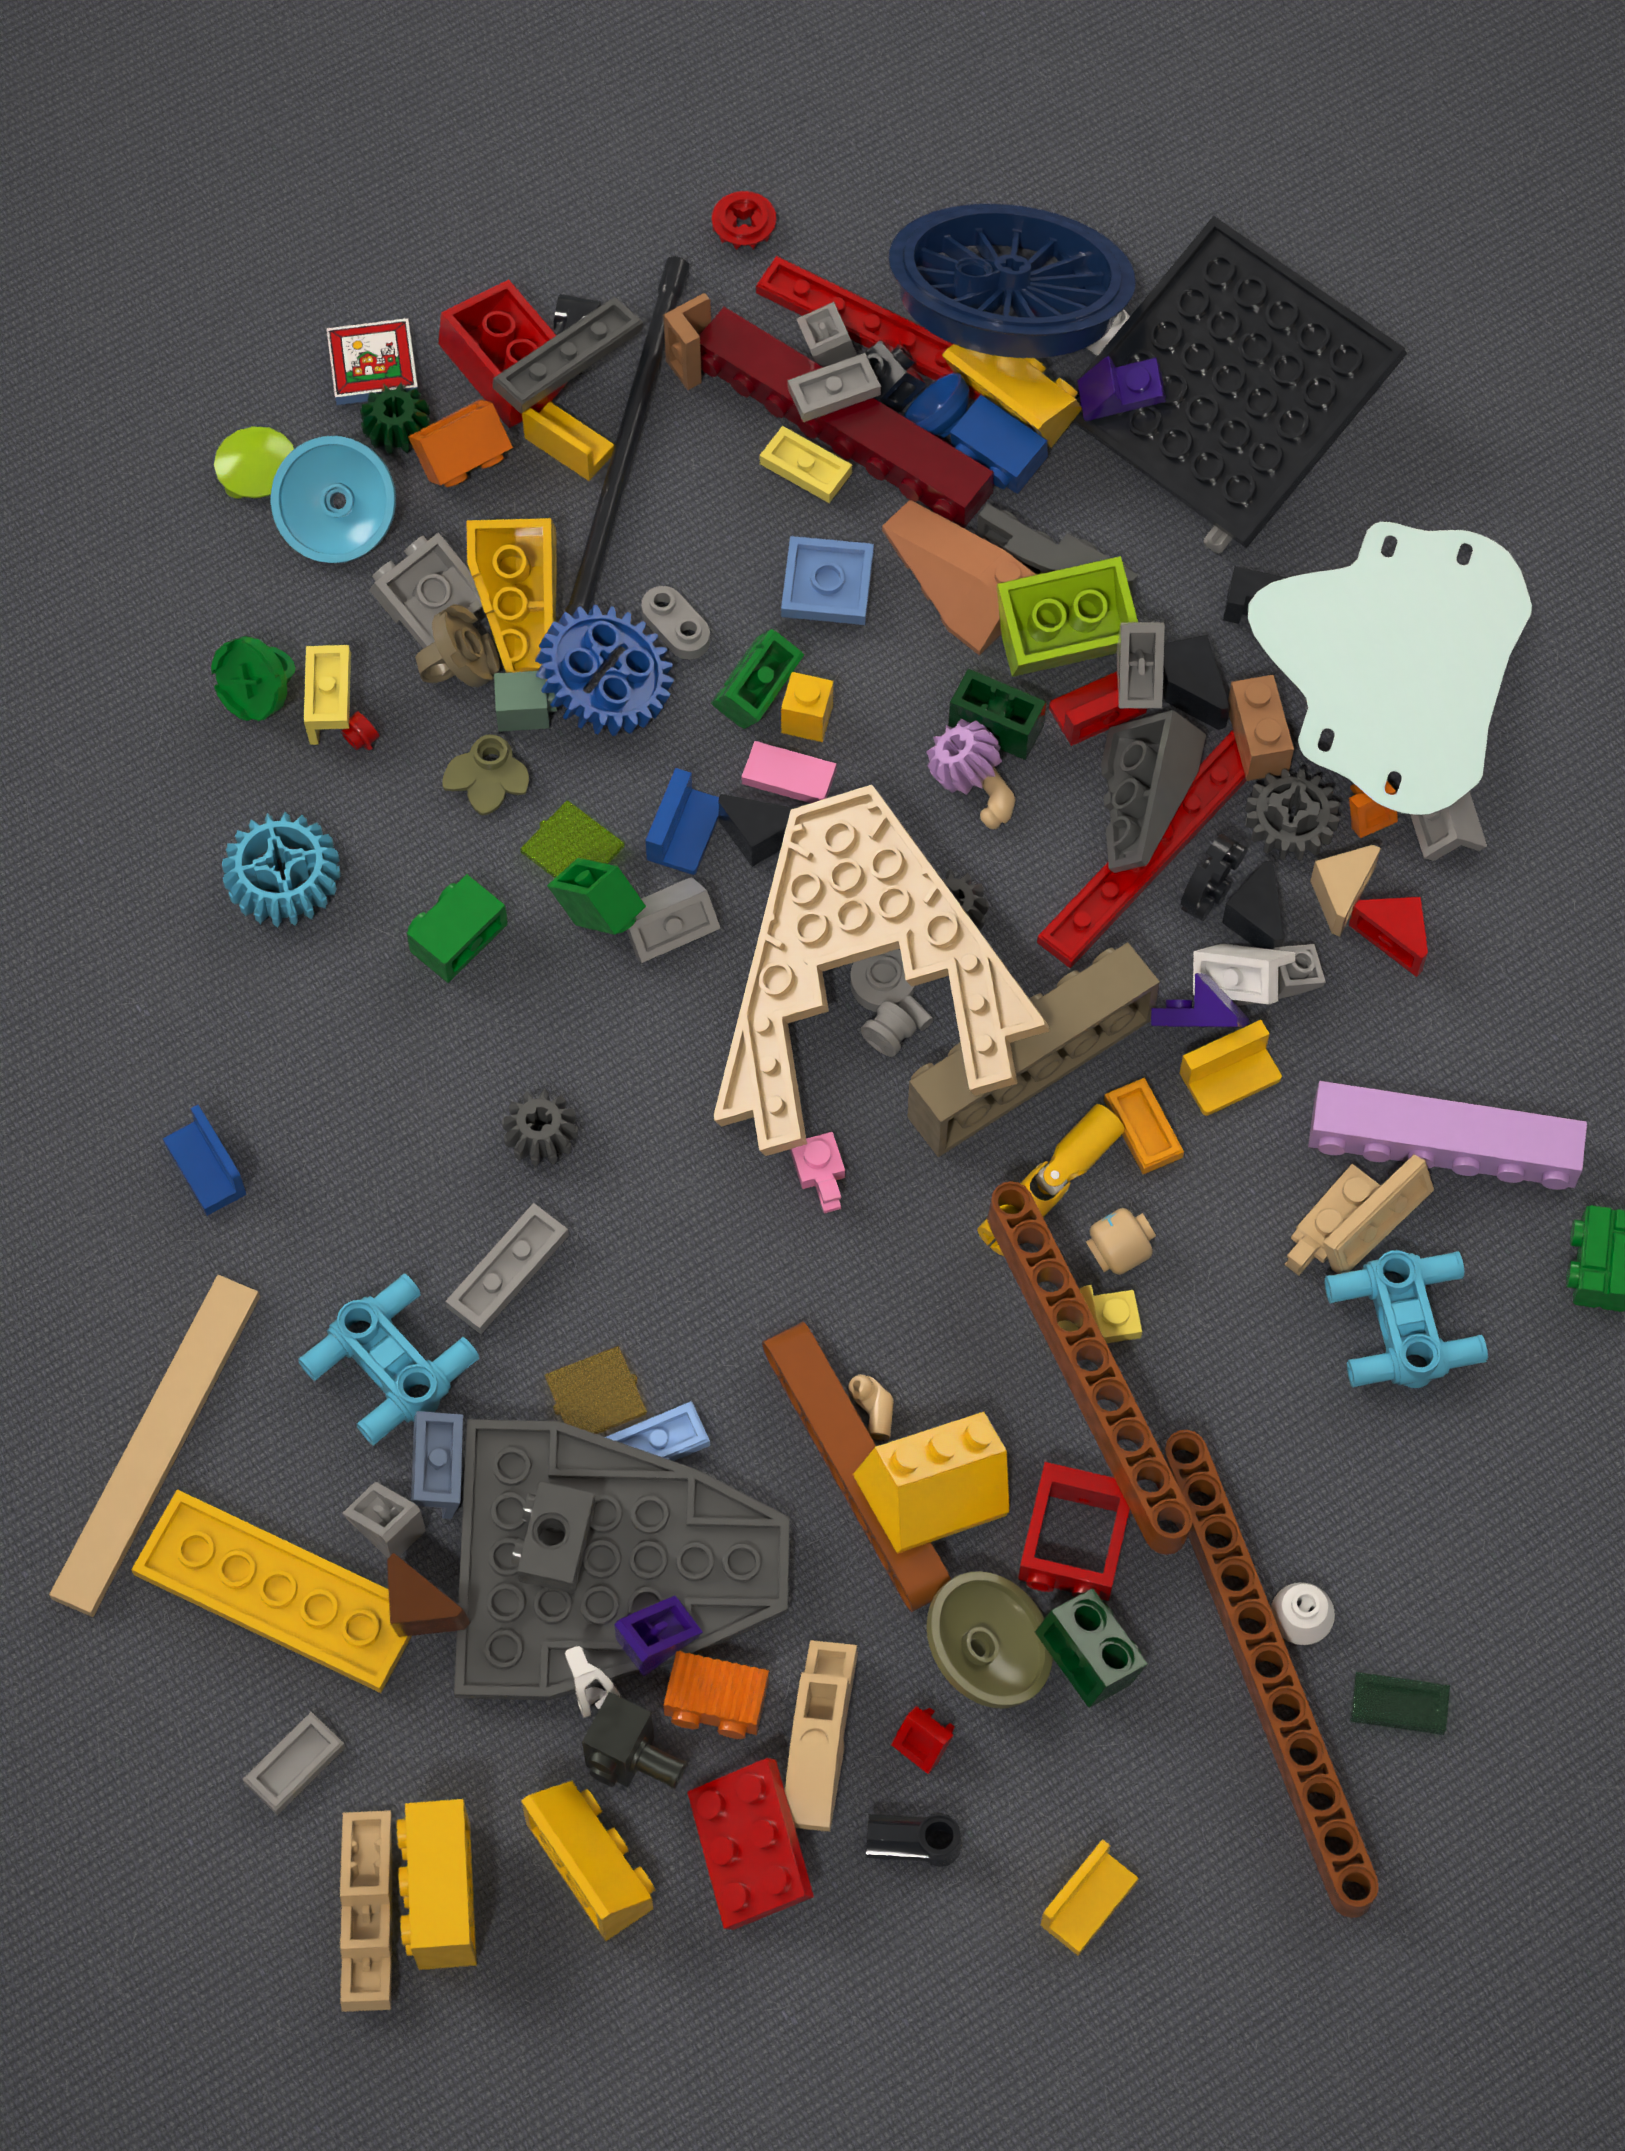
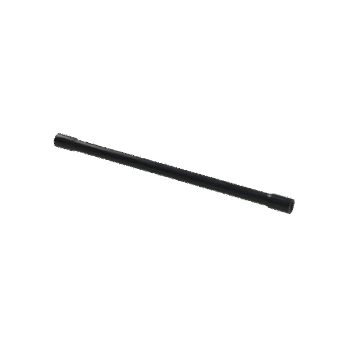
M672 256L667 258L658 287L656 305L571 598L564 613L567 612L571 616H573L579 606L585 610L587 615L589 613L590 604L664 351V314L676 308L677 302L682 296L690 268L689 263L681 257Z

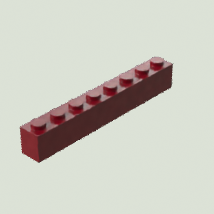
M723 307L699 335L701 370L709 376H718L725 380L741 396L754 398L762 403L775 417L788 419L796 424L800 431L809 438H818L830 445L833 451L843 459L849 460L851 458L865 467L866 471L875 479L886 480L893 484L909 500L920 501L933 509L934 513L965 528L993 494L994 472L874 398L803 422L788 391V380L824 367L728 308Z

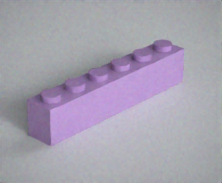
M1319 1081L1314 1098L1308 1147L1318 1148L1320 1152L1327 1155H1342L1344 1153L1363 1155L1365 1159L1373 1162H1386L1388 1160L1406 1162L1415 1154L1426 1161L1428 1169L1434 1166L1448 1168L1463 1176H1474L1478 1173L1497 1176L1501 1181L1518 1183L1523 1180L1539 1182L1546 1188L1562 1190L1568 1187L1575 1188L1581 1175L1587 1122Z

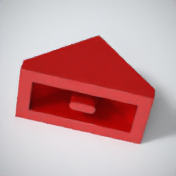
M1421 897L1359 900L1353 906L1349 926L1414 976L1418 977L1423 971L1428 954Z

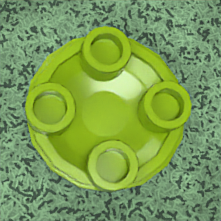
M253 426L238 430L224 439L216 451L214 468L217 478L224 486L225 492L232 498H261L271 495L276 472L283 460L294 450V446L284 434L271 428Z

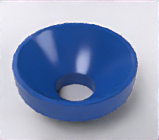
M947 374L921 392L910 404L904 417L931 434L944 438L950 434L953 427L967 412L970 395L969 385L961 374Z

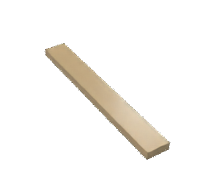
M217 1275L49 1594L52 1600L94 1617L260 1298L258 1291Z

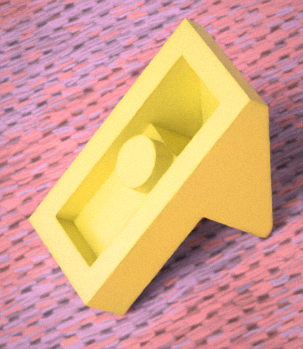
M1092 1285L1079 1289L1106 1343L1141 1338L1142 1328L1134 1290L1094 1296ZM1071 1321L1058 1322V1325L1065 1331L1078 1330V1327Z

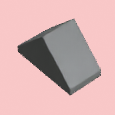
M834 302L797 318L814 361L820 366L826 367L857 356Z
M1164 622L1120 623L1116 652L1119 708H1162Z
M376 1481L342 1513L387 1558L392 1553L399 1557L426 1532L421 1510L418 1506Z

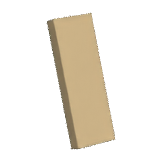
M1414 1154L1322 1242L1331 1269L1338 1274L1350 1272L1434 1191L1425 1160Z

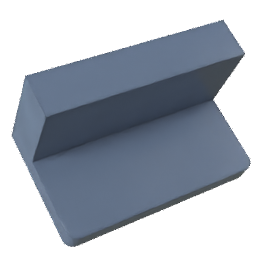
M417 1411L414 1416L411 1502L417 1506L442 1508V1518L452 1519L460 1504L463 1415Z

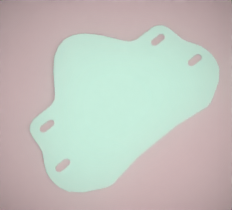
M1378 522L1367 530L1358 558L1351 566L1301 574L1270 583L1257 591L1249 602L1248 620L1255 638L1268 656L1306 697L1308 710L1298 738L1302 754L1313 763L1348 778L1376 803L1397 812L1424 815L1432 814L1451 806L1480 782L1483 776L1488 727L1510 654L1531 615L1532 604L1520 568L1511 554L1495 541L1465 530L1425 531L1398 523ZM1386 536H1394L1397 539V545L1392 557H1385L1381 554V548ZM1464 543L1471 545L1473 548L1467 565H1461L1457 562L1459 548ZM1326 728L1331 729L1335 733L1331 749L1323 752L1318 748L1321 732ZM1395 771L1400 773L1401 782L1398 792L1394 795H1389L1385 791V784L1389 773Z

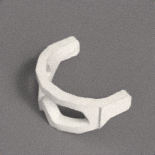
M580 1646L566 1651V1659L574 1677L575 1693L583 1718L591 1715L590 1705L595 1701L597 1702L594 1705L600 1709L608 1692L621 1697L612 1681L599 1668L587 1662ZM598 1679L606 1691L597 1687L585 1688L593 1680Z

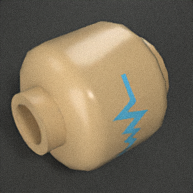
M1120 1208L1091 1226V1239L1086 1241L1104 1272L1110 1269L1113 1273L1122 1275L1152 1256L1153 1250L1149 1240L1155 1238L1156 1235L1143 1213L1134 1217L1130 1210Z

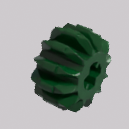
M402 382L396 390H390L384 383L381 394L369 392L368 403L362 404L360 410L363 434L365 437L370 438L374 449L385 445L389 455L398 447H401L407 454L410 449L409 444L411 443L408 436L431 425L429 418L430 409L426 400H421V394L417 388L406 392V387Z

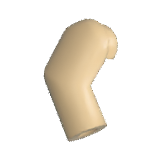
M993 768L995 777H986L983 780V789L989 795V800L987 803L988 807L981 811L980 818L988 828L997 829L1002 822L1007 823L1011 819L1015 806V796L997 770Z
M861 1374L854 1376L849 1382L848 1391L855 1402L870 1415L868 1433L874 1440L890 1439L893 1397L874 1378Z

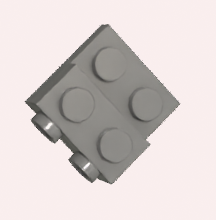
M439 532L429 540L424 536L415 540L404 550L408 557L399 564L395 565L391 560L372 575L376 582H374L369 590L395 623L401 621L423 649L435 642L432 622L436 614L453 604L463 606L473 614L483 608L470 570Z

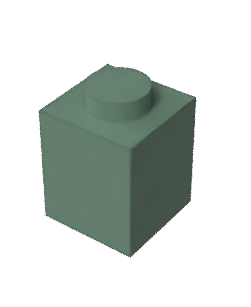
M538 671L494 674L498 732L550 729L549 712H557V707H551L550 704L556 695L554 693H542L541 689L546 679L538 678L536 676Z

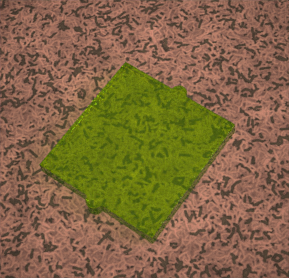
M567 800L547 821L543 820L540 822V829L520 848V851L544 871L556 878L577 858L609 864L625 846L623 841Z

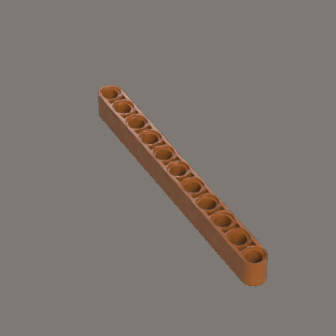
M1179 1430L1168 1438L1163 1457L1192 1513L1193 1521L1188 1537L1331 1904L1342 1916L1349 1918L1360 1917L1367 1913L1377 1896L1379 1889L1377 1876L1206 1443L1194 1431ZM1178 1450H1185L1193 1454L1196 1460L1190 1464H1183L1175 1460L1172 1454ZM1193 1492H1204L1211 1498L1212 1503L1206 1506L1196 1505L1190 1500L1189 1495ZM1217 1533L1224 1536L1229 1545L1224 1548H1214L1207 1543L1205 1537L1209 1534ZM1226 1576H1236L1244 1582L1245 1588L1240 1591L1229 1590L1222 1583V1579ZM1246 1618L1254 1619L1259 1622L1262 1631L1258 1634L1246 1633L1239 1626V1621ZM1262 1661L1271 1662L1279 1670V1675L1271 1678L1264 1677L1259 1674L1255 1665ZM1276 1705H1287L1296 1713V1719L1287 1722L1282 1721L1275 1716L1272 1708ZM1296 1748L1305 1749L1310 1752L1314 1762L1306 1766L1298 1765L1290 1757V1751ZM1313 1792L1323 1793L1330 1800L1331 1807L1327 1810H1317L1309 1804L1307 1795ZM1329 1837H1339L1345 1841L1349 1852L1344 1855L1332 1854L1326 1848L1324 1840ZM1350 1881L1359 1883L1366 1892V1898L1359 1901L1351 1900L1343 1892L1342 1884Z

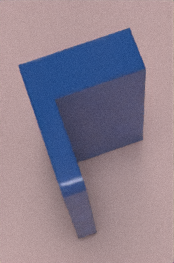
M675 768L645 843L648 861L694 875L698 871L719 819V797L692 789L691 772Z
M199 1105L190 1108L194 1122L164 1137L163 1141L206 1216L245 1196L246 1191L239 1171Z

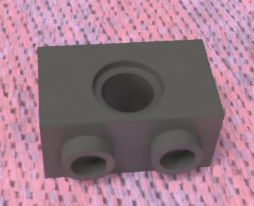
M539 1481L536 1495L528 1493L522 1521L529 1522L525 1540L517 1538L511 1560V1566L518 1567L519 1582L574 1594L596 1506L594 1493ZM555 1527L561 1529L565 1533L562 1542L554 1546L543 1544L539 1537L547 1528Z

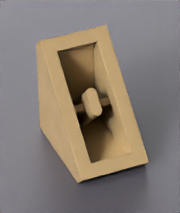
M1370 845L1315 861L1311 883L1332 934L1341 936L1351 916L1353 906L1359 901L1376 868L1381 850L1380 847Z

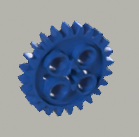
M593 605L588 615L581 606L577 607L573 616L567 612L563 613L559 622H553L539 644L541 650L535 661L541 664L536 676L541 679H547L541 689L542 693H554L556 695L550 705L551 707L564 705L567 708L563 715L565 720L575 714L579 717L578 728L582 729L587 722L593 723L595 734H599L603 726H608L611 735L616 736L621 727L628 734H631L637 725L645 728L651 718H656L670 696L668 689L674 679L667 676L673 666L672 663L661 661L668 651L667 648H655L653 645L658 637L657 633L646 636L642 633L646 625L644 621L633 626L630 624L631 613L627 612L622 619L616 618V611L612 606L606 615L601 614L598 605ZM619 647L625 648V651L619 656L614 666L607 670L591 693H585L584 689L591 683L596 673H599L604 668Z

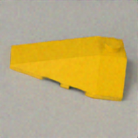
M551 518L467 520V564L479 593L506 673L538 671L541 664L535 660L541 650L539 644L551 624L556 622V527Z

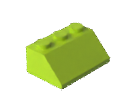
M1121 556L997 584L1001 636L1012 677L1116 654L1120 623L1138 622Z

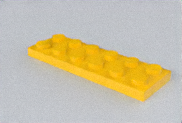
M178 1489L131 1569L135 1576L379 1693H382L412 1637H398L390 1624L389 1589Z

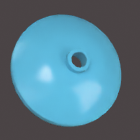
M324 436L301 444L283 460L273 480L271 510L280 534L297 552L316 561L343 563L366 555L386 536L395 514V486L386 464L368 446L350 438ZM339 493L346 497V504L341 509H337L333 502L334 497Z

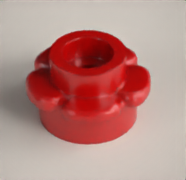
M356 711L349 717V729H342L340 731L345 740L355 750H359L363 746L366 750L370 751L373 749L371 744L380 737L374 726L359 711Z

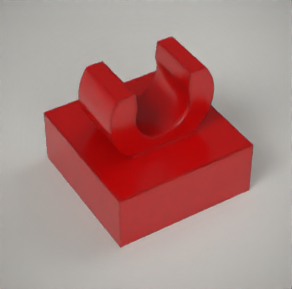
M916 1706L906 1716L891 1746L929 1774L938 1765L953 1738L954 1725L949 1723L946 1727H943L932 1718L935 1712L932 1708L923 1711Z

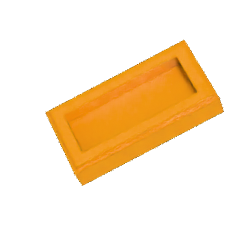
M1145 1077L1104 1095V1102L1107 1108L1120 1119L1125 1128L1122 1136L1143 1175L1183 1158L1184 1150Z

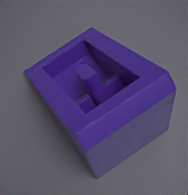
M676 1595L625 1616L614 1624L616 1640L643 1676L650 1673L676 1654V1651H680L703 1633Z

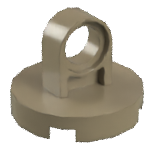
M453 604L434 616L432 631L435 642L422 649L415 657L420 678L424 682L438 683L456 675L458 679L468 686L479 688L494 679L492 675L499 672L498 653L488 633L483 636L480 635L473 625L478 620L477 617L465 607Z

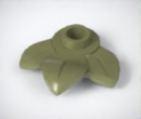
M489 734L480 737L472 745L469 753L456 756L450 761L444 772L442 780L443 789L445 791H467L472 808L478 814L485 816L493 813L501 806L506 792L514 795L526 794L529 785V774L525 765L513 758L509 743L497 735ZM489 754H495L499 757L494 761L484 760Z

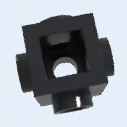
M879 340L873 347L865 351L881 386V395L873 398L899 413L926 385L925 381L912 366L916 360L901 345L898 344L893 348L882 340Z

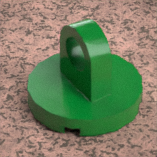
M243 636L225 642L215 652L211 663V675L216 673L218 684L214 685L218 698L228 711L242 720L250 721L253 719L261 721L275 715L283 707L287 696V684L295 673V665L290 656L276 647L267 646L259 639Z

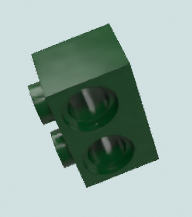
M1093 1588L1052 1609L1035 1631L1037 1637L1088 1708L1129 1687L1148 1665L1142 1657L1139 1647L1129 1639L1114 1618L1110 1607L1100 1599Z

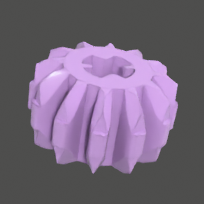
M963 719L958 722L955 728L946 725V733L942 736L933 737L936 746L926 752L929 757L928 767L932 776L950 792L953 793L958 790L966 795L974 785L982 789L983 780L986 777H995L993 767L1002 762L998 752L1001 747L996 737L978 721L969 723Z

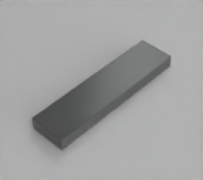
M613 297L493 378L492 388L517 411L522 413L640 333L643 322L616 297Z

